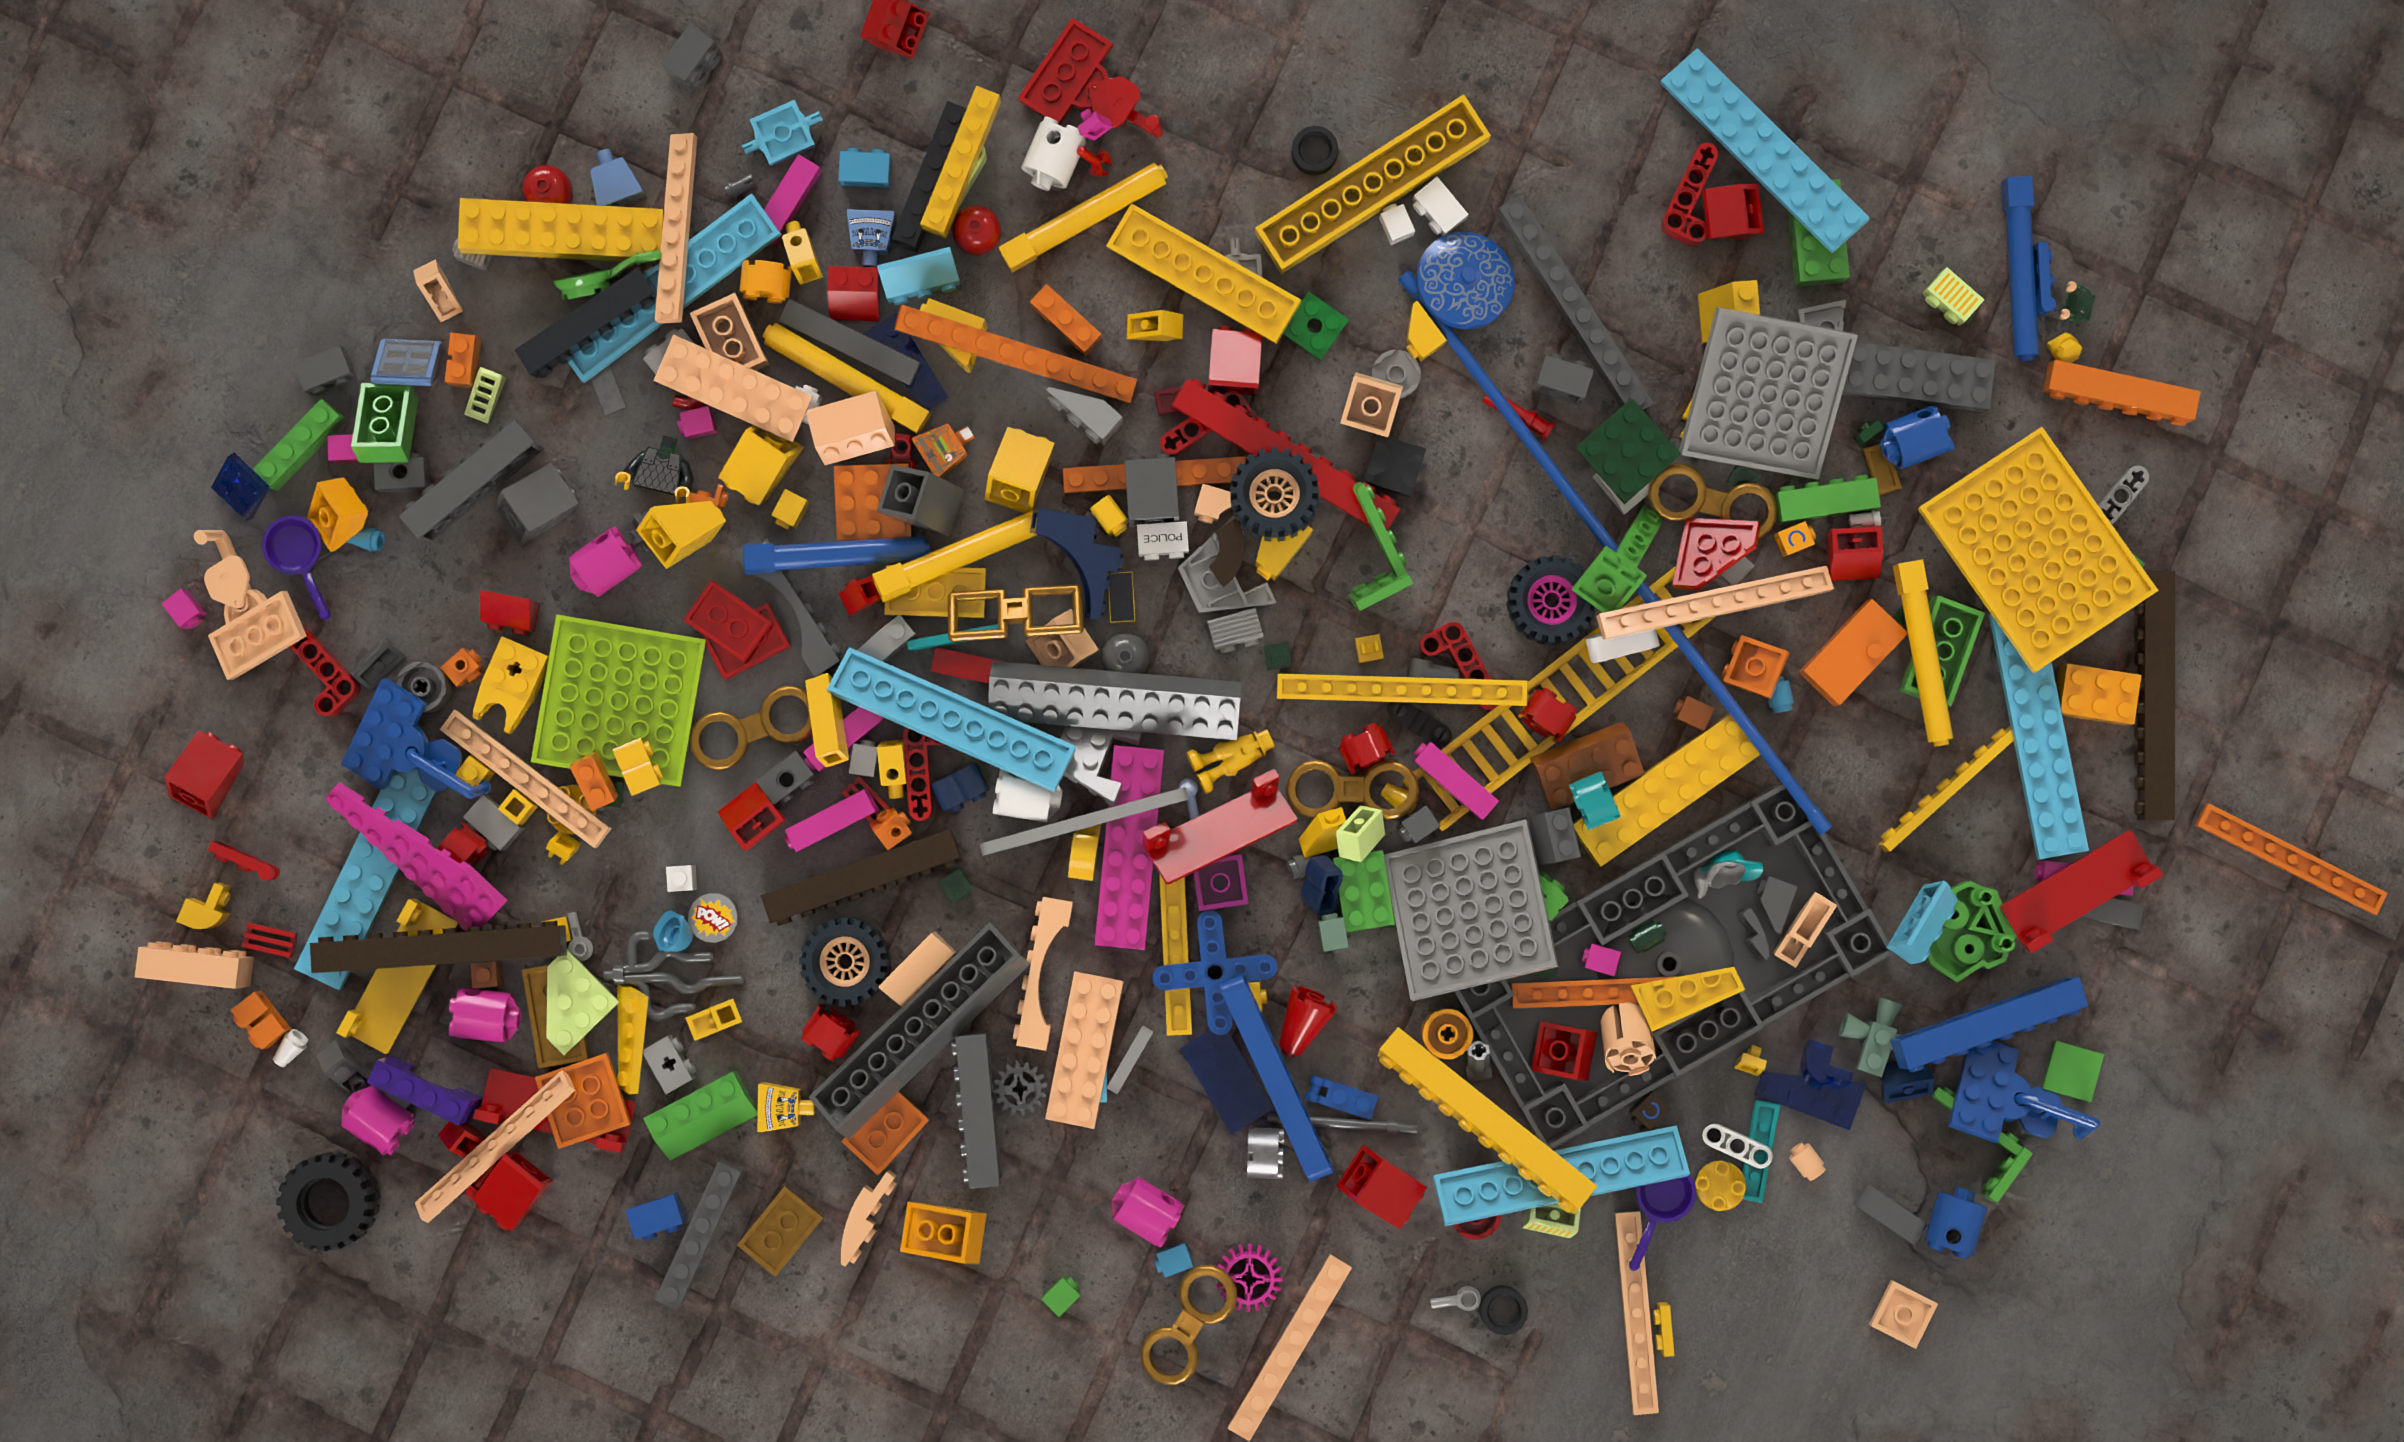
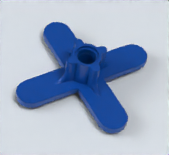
M1206 910L1197 919L1201 961L1160 966L1153 973V982L1160 990L1204 986L1209 1029L1216 1035H1224L1231 1030L1233 1018L1219 984L1242 974L1247 982L1270 979L1277 972V963L1273 957L1264 954L1226 958L1221 916L1213 910ZM1210 966H1220L1222 969L1221 977L1218 979L1210 978L1207 973Z

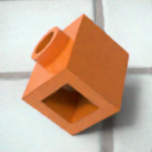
M465 648L460 649L440 667L457 687H463L468 682L472 684L482 675L480 671L484 669L480 663L482 658L473 649L469 651Z
M894 807L890 810L882 811L878 814L877 819L869 824L887 850L912 834L908 828L911 822L903 811L898 814Z

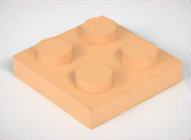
M1891 1280L1869 1325L1916 1349L1938 1303Z

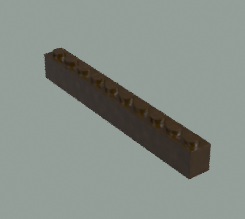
M2145 571L2159 591L2134 607L2135 616H2138V626L2135 627L2134 631L2135 640L2138 641V651L2135 652L2134 662L2138 666V675H2141L2136 710L2138 725L2134 729L2135 740H2138V750L2134 754L2135 765H2138V775L2134 778L2135 790H2138V800L2134 803V812L2137 815V820L2170 821L2175 820V571Z
M557 921L542 922V927H533V923H518L517 929H508V924L492 925V930L483 931V926L467 927V932L458 933V928L442 929L443 934H433V929L418 930V936H408V931L393 932V937L384 938L383 933L368 934V939L360 940L358 935L343 936V941H334V936L318 937L317 943H310L311 973L567 955L566 926H558Z

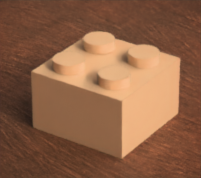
M1356 372L1340 423L1388 437L1404 386Z

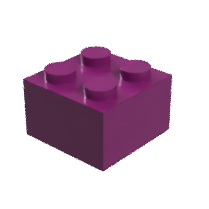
M1242 854L1226 856L1194 872L1199 911L1249 904Z

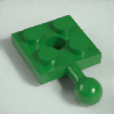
M1308 291L1282 335L1321 361L1349 319ZM1310 320L1320 322L1321 330L1318 333H1312L1308 330L1307 324Z

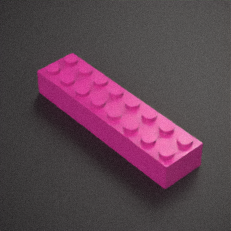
M1114 745L1111 780L1122 783V789L1115 806L1160 794L1164 750ZM1159 808L1109 821L1106 824L1095 945L1145 950L1153 862L1142 846L1143 832L1157 825Z

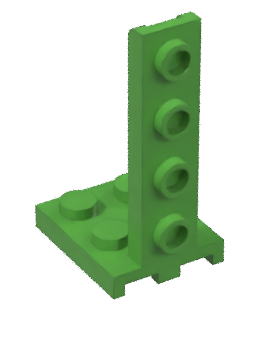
M1362 482L1354 484L1353 491L1392 570L1390 574L1384 572L1374 577L1375 581L1368 585L1363 583L1354 587L1352 593L1348 594L1351 604L1361 611L1412 585L1413 582L1404 568L1407 562L1401 552L1397 553L1393 545L1397 542L1392 531H1386L1383 524L1386 518L1380 507L1375 508L1372 501L1375 499V495L1369 485L1365 487Z
M1643 505L1617 550L1614 552L1605 546L1571 590L1603 613L1621 609L1647 576L1637 566L1664 519L1659 517L1655 511Z
M1945 1086L1942 1089L1935 1087L1931 1096L1949 1110H1952L1955 1093ZM2008 1131L2005 1134L2001 1132L1999 1141L1996 1143L2011 1153L2009 1157L2005 1156L1997 1166L1999 1172L1994 1178L1990 1176L1982 1187L1985 1190L1982 1196L1996 1203L1999 1202L2033 1154L2025 1147L2017 1144L2019 1139Z

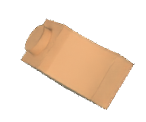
M436 259L413 270L416 284L440 322L463 312L462 306Z
M1202 484L1194 515L1199 516V521L1212 524L1213 521L1218 522L1219 517L1223 513L1232 510L1230 491Z

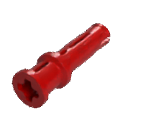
M1486 394L1482 403L1500 412ZM1505 398L1527 428L1540 436L1541 440L1545 442L1555 422H1549L1538 416L1535 410L1529 412Z

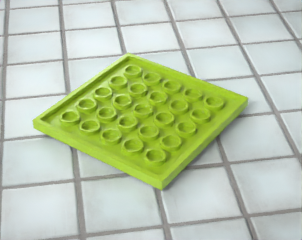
M556 614L531 762L570 769L569 766L573 761L597 751L608 775L624 778L612 749L642 738L644 742L649 741L654 755L650 756L653 765L658 764L664 778L660 779L661 784L681 787L706 640Z

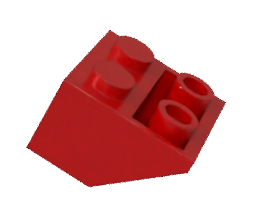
M873 0L860 37L878 48L914 59L930 13L908 0Z
M1736 184L1702 190L1708 239H1746L1764 234L1758 184Z
M1882 526L1831 529L1826 532L1828 571L1831 581L1880 578L1883 557Z
M757 782L753 783L718 811L727 829L744 851L751 850L787 821V818L771 802Z

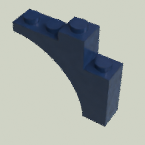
M1034 508L1030 533L1051 541L1068 556L1075 566L1083 585L1085 596L1084 618L1100 620V616L1104 615L1106 602L1103 601L1104 592L1108 590L1110 578L1107 574L1108 572L1118 573V568H1121L1123 564L1121 548L1093 543L1099 532L1096 518Z

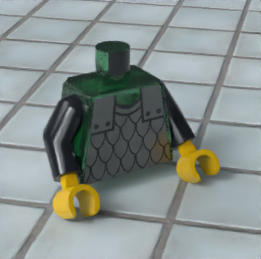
M663 436L660 449L647 447L645 451L638 453L622 472L616 474L615 486L619 482H625L624 490H628L632 480V484L637 487L674 495L676 503H678L681 497H686V503H690V492L694 477L685 457L674 453L677 439Z

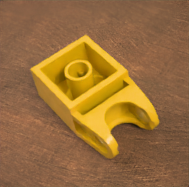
M502 636L481 681L473 709V719L481 720L491 706L501 704L507 714L504 732L512 734L536 699L546 676L549 656ZM520 664L519 668H522L521 673L514 675V667Z

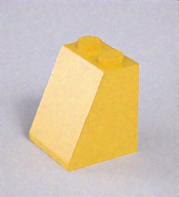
M1757 280L1731 282L1698 294L1702 344L1708 341L1716 307L1760 315Z
M929 298L927 304L923 303L921 305V311L984 331L988 329L984 318ZM939 344L966 372L971 373L977 358L976 355Z
M753 425L743 433L718 478L724 481L726 487L737 490L744 495L748 502L759 506L769 499L804 447L795 440L791 442Z
M1007 427L988 474L984 500L1022 513L1032 511L1052 458L1055 443L1045 437H1037L1021 429Z
M1277 508L1274 509V513H1279ZM1309 526L1304 531L1300 529L1297 536L1291 538L1288 535L1285 536V541L1279 542L1278 538H1271V542L1264 541V536H1262L1255 563L1257 567L1256 572L1267 581L1270 578L1275 581L1311 536L1313 529Z
M711 501L654 506L649 509L636 531L663 566L668 569L710 543L726 522L722 511L715 507Z

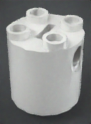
M1044 117L1021 168L1033 177L1031 183L1040 189L1049 191L1051 185L1067 188L1080 158L1076 152L1077 148L1085 146L1086 138L1080 135L1078 128L1067 125L1065 128L1058 125L1056 120Z
M1000 769L995 789L997 797L994 801L993 814L1048 822V819L1060 810L1063 790L1058 785L1056 791L1053 792Z

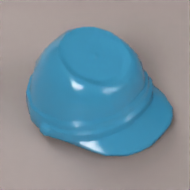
M671 910L665 912L654 928L653 937L659 951L679 952L685 950L691 944L693 931L683 915Z

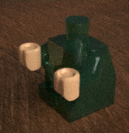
M2070 281L2067 283L2068 287H2066V292L2068 293L2065 304L2067 305L2061 310L2059 318L2061 320L2066 319L2086 323L2091 317L2095 295H2092L2091 291L2086 287Z

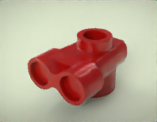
M895 433V446L891 447L890 458H886V464L909 463V468L915 469L916 461L913 460L912 434ZM900 441L906 442V450L899 449L898 443Z

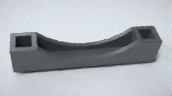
M757 536L745 545L769 544L770 542L768 539L763 541L760 536ZM742 546L734 551V554L744 568ZM775 570V573L749 574L775 586L791 603L801 628V657L813 676L817 677L820 674H825L841 663L839 657L843 655L835 642L830 644L826 638L829 634L822 622L817 624L812 615L815 614V611L808 601L804 603L800 598L801 589L795 580L790 582L785 575L789 571Z
M724 1159L718 1161L655 1301L677 1311L683 1306L712 1236L745 1171L744 1168Z

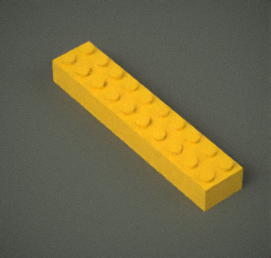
M1463 94L1255 227V235L1282 275L1376 215L1385 207L1393 204L1488 143L1491 135Z

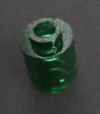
M1652 919L1634 929L1632 934L1627 937L1638 954L1642 951L1645 953L1665 942L1663 936L1667 935L1660 921L1655 923Z

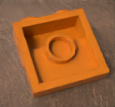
M1741 635L1739 641L1736 640L1731 650L1733 657L1730 664L1727 663L1723 669V682L1731 687L1771 699L1789 652Z

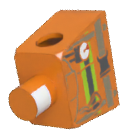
M948 423L912 438V441L931 472L943 479L968 456L963 445L975 437L968 426L954 433Z

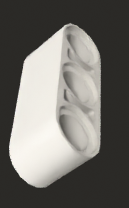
M1656 629L1603 640L1601 633L1585 638L1591 663L1603 662L1660 646Z
M1717 1123L1710 1124L1703 1131V1140L1707 1145L1756 1168H1765L1773 1160V1152L1768 1146ZM1711 1128L1720 1130L1722 1135L1720 1141L1712 1142L1708 1138V1131ZM1734 1139H1741L1744 1142L1745 1149L1743 1152L1737 1153L1732 1150L1731 1142ZM1761 1149L1767 1152L1768 1161L1761 1164L1755 1160L1754 1154L1757 1150Z

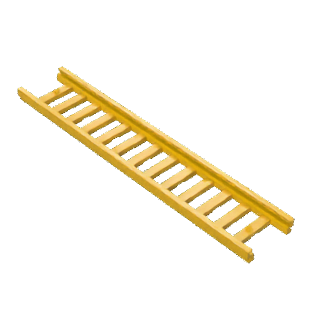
M1676 566L1649 586L1654 594L1656 593L1661 600L1673 598L1664 586L1674 579ZM1638 595L1621 609L1646 603ZM1715 616L1694 622L1681 623L1680 625L1684 628L1683 633L1687 638H1690L1714 619ZM1598 626L1528 681V693L1540 685L1542 689L1548 688L1557 695L1555 699L1564 704L1566 700L1548 679L1549 676L1559 669L1587 704L1584 709L1577 714L1575 713L1576 719L1567 731L1569 733L1678 646L1664 627L1656 629L1657 635L1665 645L1655 653L1651 649L1641 651L1640 653L1645 658V661L1636 668L1632 666L1625 656L1614 658L1615 662L1626 674L1617 683H1614L1599 662H1590L1585 638L1600 634L1601 631ZM1577 654H1579L1606 689L1596 699L1567 663ZM1498 705L1441 750L1457 764L1450 754L1462 745L1490 781L1484 786L1489 793L1494 792L1531 763L1530 757L1545 752L1555 744L1552 741L1554 737L1548 734V737L1537 745L1509 708L1512 705ZM1500 715L1529 751L1519 760H1517L1489 724ZM1479 731L1484 733L1510 766L1500 775L1495 772L1470 740ZM1420 767L1413 772L1417 780L1422 776L1425 778L1451 812L1439 822V830L1443 832L1469 811L1462 804L1459 806L1450 793ZM1406 779L1402 780L1403 784L1408 788Z

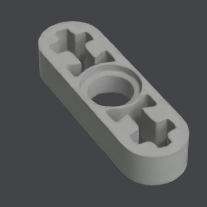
M2134 466L2127 469L2098 504L2102 511L2108 510L2111 505L2115 507L2108 513L2111 524L2116 522L2148 483L2149 473L2144 467ZM2139 472L2141 474L2139 476L2141 482L2137 481L2131 487L2123 484V482L2129 484L2134 477L2131 473ZM2118 489L2125 491L2127 495L2124 503H2118L2114 498V494Z
M1145 1026L1141 1027L1110 1080L1107 1089L1118 1094L1154 1031Z

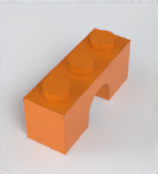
M1048 284L1030 301L1031 307L1048 323H1052L1059 329L1067 340L1085 357L1102 339V334Z

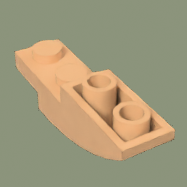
M890 1170L885 1173L874 1190L868 1185L863 1187L850 1211L842 1238L841 1264L843 1266H846L849 1261L853 1264L862 1253L858 1249L862 1242L868 1243L876 1232L873 1229L876 1222L868 1216L870 1214L872 1216L876 1215L883 1205L879 1200L884 1193L889 1196L897 1184L893 1181L897 1175Z

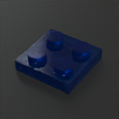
M234 452L227 456L211 488L247 522L256 514L270 486Z

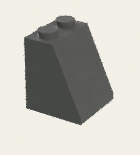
M1157 454L1153 459H1145V456L1137 455L1131 456L1130 460H1125L1130 527H1137L1139 524L1179 522L1175 457H1170V454Z
M551 463L502 490L494 506L495 511L521 548H524L573 514L579 505V498L572 488H568L564 482L565 479L562 472L558 468L555 469Z
M891 465L877 512L930 533L950 537L964 489L930 472Z
M1569 808L1514 819V822L1525 819L1529 822L1538 866L1581 857Z

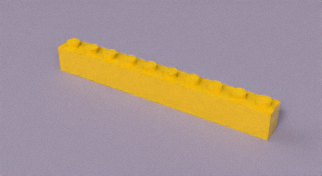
M1399 1027L1379 1049L1377 1056L1386 1068H1393L1397 1071L1402 1081L1408 1085L1412 1083L1419 1089L1418 1092L1428 1101L1432 1099L1439 1105L1438 1108L1443 1114L1449 1117L1452 1115L1459 1121L1458 1124L1466 1132L1472 1131L1479 1137L1478 1141L1486 1148L1492 1147L1499 1153L1498 1157L1503 1162L1513 1164L1519 1169L1518 1173L1523 1178L1533 1180L1539 1185L1538 1189L1548 1197L1553 1196L1559 1201L1558 1205L1566 1212H1573L1576 1215L1597 1188L1595 1183Z

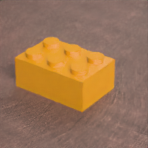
M2068 663L2059 665L2056 687L2062 716L2125 726L2135 724L2141 675Z

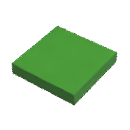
M2054 1040L2041 1087L2045 1090L2091 1102L2104 1054Z

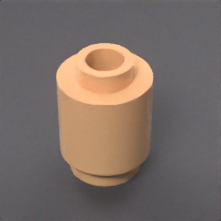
M1801 1142L1790 1150L1792 1154L1789 1159L1804 1178L1807 1177L1809 1181L1816 1179L1826 1170L1823 1166L1824 1162L1809 1143L1804 1145Z

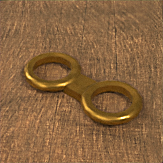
M1674 463L1666 467L1649 484L1648 498L1652 509L1660 517L1668 521H1683L1692 518L1698 512L1718 516L1723 520H1731L1729 513L1733 501L1746 493H1755L1766 502L1767 515L1761 524L1758 538L1768 533L1777 520L1778 507L1775 497L1768 488L1758 483H1743L1725 492L1707 487L1704 477L1696 468L1688 464ZM1673 474H1685L1691 477L1697 489L1693 503L1680 511H1671L1665 508L1660 503L1658 496L1659 487L1663 480Z
M792 685L778 687L764 699L759 713L743 719H738L733 714L723 711L710 712L698 719L692 728L689 739L691 752L696 760L706 768L724 770L730 769L742 760L747 752L749 743L769 736L776 742L787 745L802 742L812 734L807 691ZM783 696H796L803 700L808 708L809 716L807 723L797 733H781L771 723V708L776 700ZM712 722H727L737 732V749L727 759H711L701 749V733Z
M1311 760L1302 763L1293 770L1288 778L1286 793L1288 802L1294 811L1303 817L1314 819L1319 813L1338 808L1341 802H1363L1366 807L1382 810L1383 819L1391 820L1401 818L1411 811L1418 799L1419 786L1413 771L1397 761L1378 762L1369 768L1363 777H1342L1337 768L1328 762ZM1313 770L1324 771L1330 776L1334 784V794L1330 802L1317 809L1304 806L1300 802L1296 791L1298 781L1302 775ZM1391 770L1399 772L1404 776L1408 783L1409 791L1402 805L1388 810L1380 808L1371 798L1370 789L1377 775Z
M1200 1265L1190 1269L1182 1278L1179 1286V1301L1183 1308L1181 1314L1173 1326H1162L1151 1331L1144 1339L1140 1350L1141 1363L1145 1372L1154 1381L1164 1385H1178L1187 1381L1195 1373L1199 1362L1198 1348L1194 1342L1195 1338L1204 1324H1215L1225 1320L1233 1312L1237 1302V1288L1232 1277L1224 1269L1214 1265ZM1212 1276L1224 1285L1227 1300L1221 1310L1214 1313H1205L1193 1305L1189 1289L1191 1283L1196 1278ZM1172 1337L1179 1340L1185 1346L1188 1353V1362L1183 1371L1177 1374H1166L1154 1365L1151 1358V1349L1158 1339Z

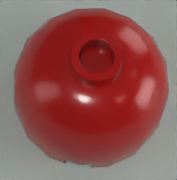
M541 165L535 167L527 173L523 180L522 192L525 202L570 204L573 199L571 180L564 171L555 166Z
M980 205L967 206L962 209L954 218L952 226L953 239L958 248L966 254L980 256L994 250L1000 242L1002 234L1000 221L996 214L987 207Z

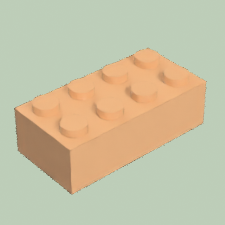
M159 941L156 943L148 942V946L138 947L135 977L233 989L250 987L254 957L246 956V951L231 950L221 953V948L206 947L196 950L197 946L186 944L173 945L172 948V943Z

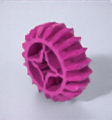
M1248 1243V1251H1243L1242 1244H1239V1253L1237 1254L1234 1249L1230 1248L1229 1253L1232 1257L1230 1259L1226 1255L1221 1257L1226 1265L1217 1264V1267L1224 1269L1235 1283H1240L1244 1286V1297L1237 1294L1236 1310H1240L1242 1304H1246V1312H1250V1304H1254L1255 1310L1259 1311V1302L1261 1301L1265 1307H1268L1269 1302L1266 1298L1276 1299V1295L1272 1290L1281 1291V1287L1275 1284V1282L1283 1281L1282 1276L1275 1275V1273L1282 1271L1281 1266H1272L1277 1263V1257L1268 1260L1271 1251L1266 1250L1262 1255L1261 1245L1257 1246L1256 1252L1252 1251V1243ZM1246 1258L1243 1270L1229 1273L1231 1267L1237 1261ZM1253 1258L1263 1262L1270 1274L1257 1272L1253 1267ZM1250 1265L1252 1276L1256 1277V1279L1252 1280L1248 1290L1246 1279L1242 1278L1243 1274L1246 1276L1248 1266ZM1220 1282L1216 1284V1288L1223 1289L1224 1285ZM1269 1282L1267 1288L1261 1294L1252 1297L1255 1285ZM1226 1290L1221 1292V1298L1226 1297Z

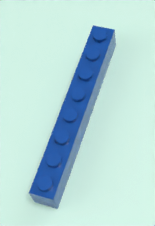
M2065 977L1890 1039L1899 1068L1907 1069L1909 1072H1916L1924 1069V1064L1930 1062L1938 1064L1946 1061V1057L1949 1055L1961 1056L1969 1053V1048L1975 1046L1977 1048L1987 1047L1992 1044L1991 1040L2014 1037L2013 1033L2019 1030L2021 1032L2032 1031L2036 1029V1024L2042 1022L2044 1024H2051L2057 1022L2058 1017L2064 1014L2066 1016L2079 1014L2080 1009L2087 1007L2088 1003L2080 977Z

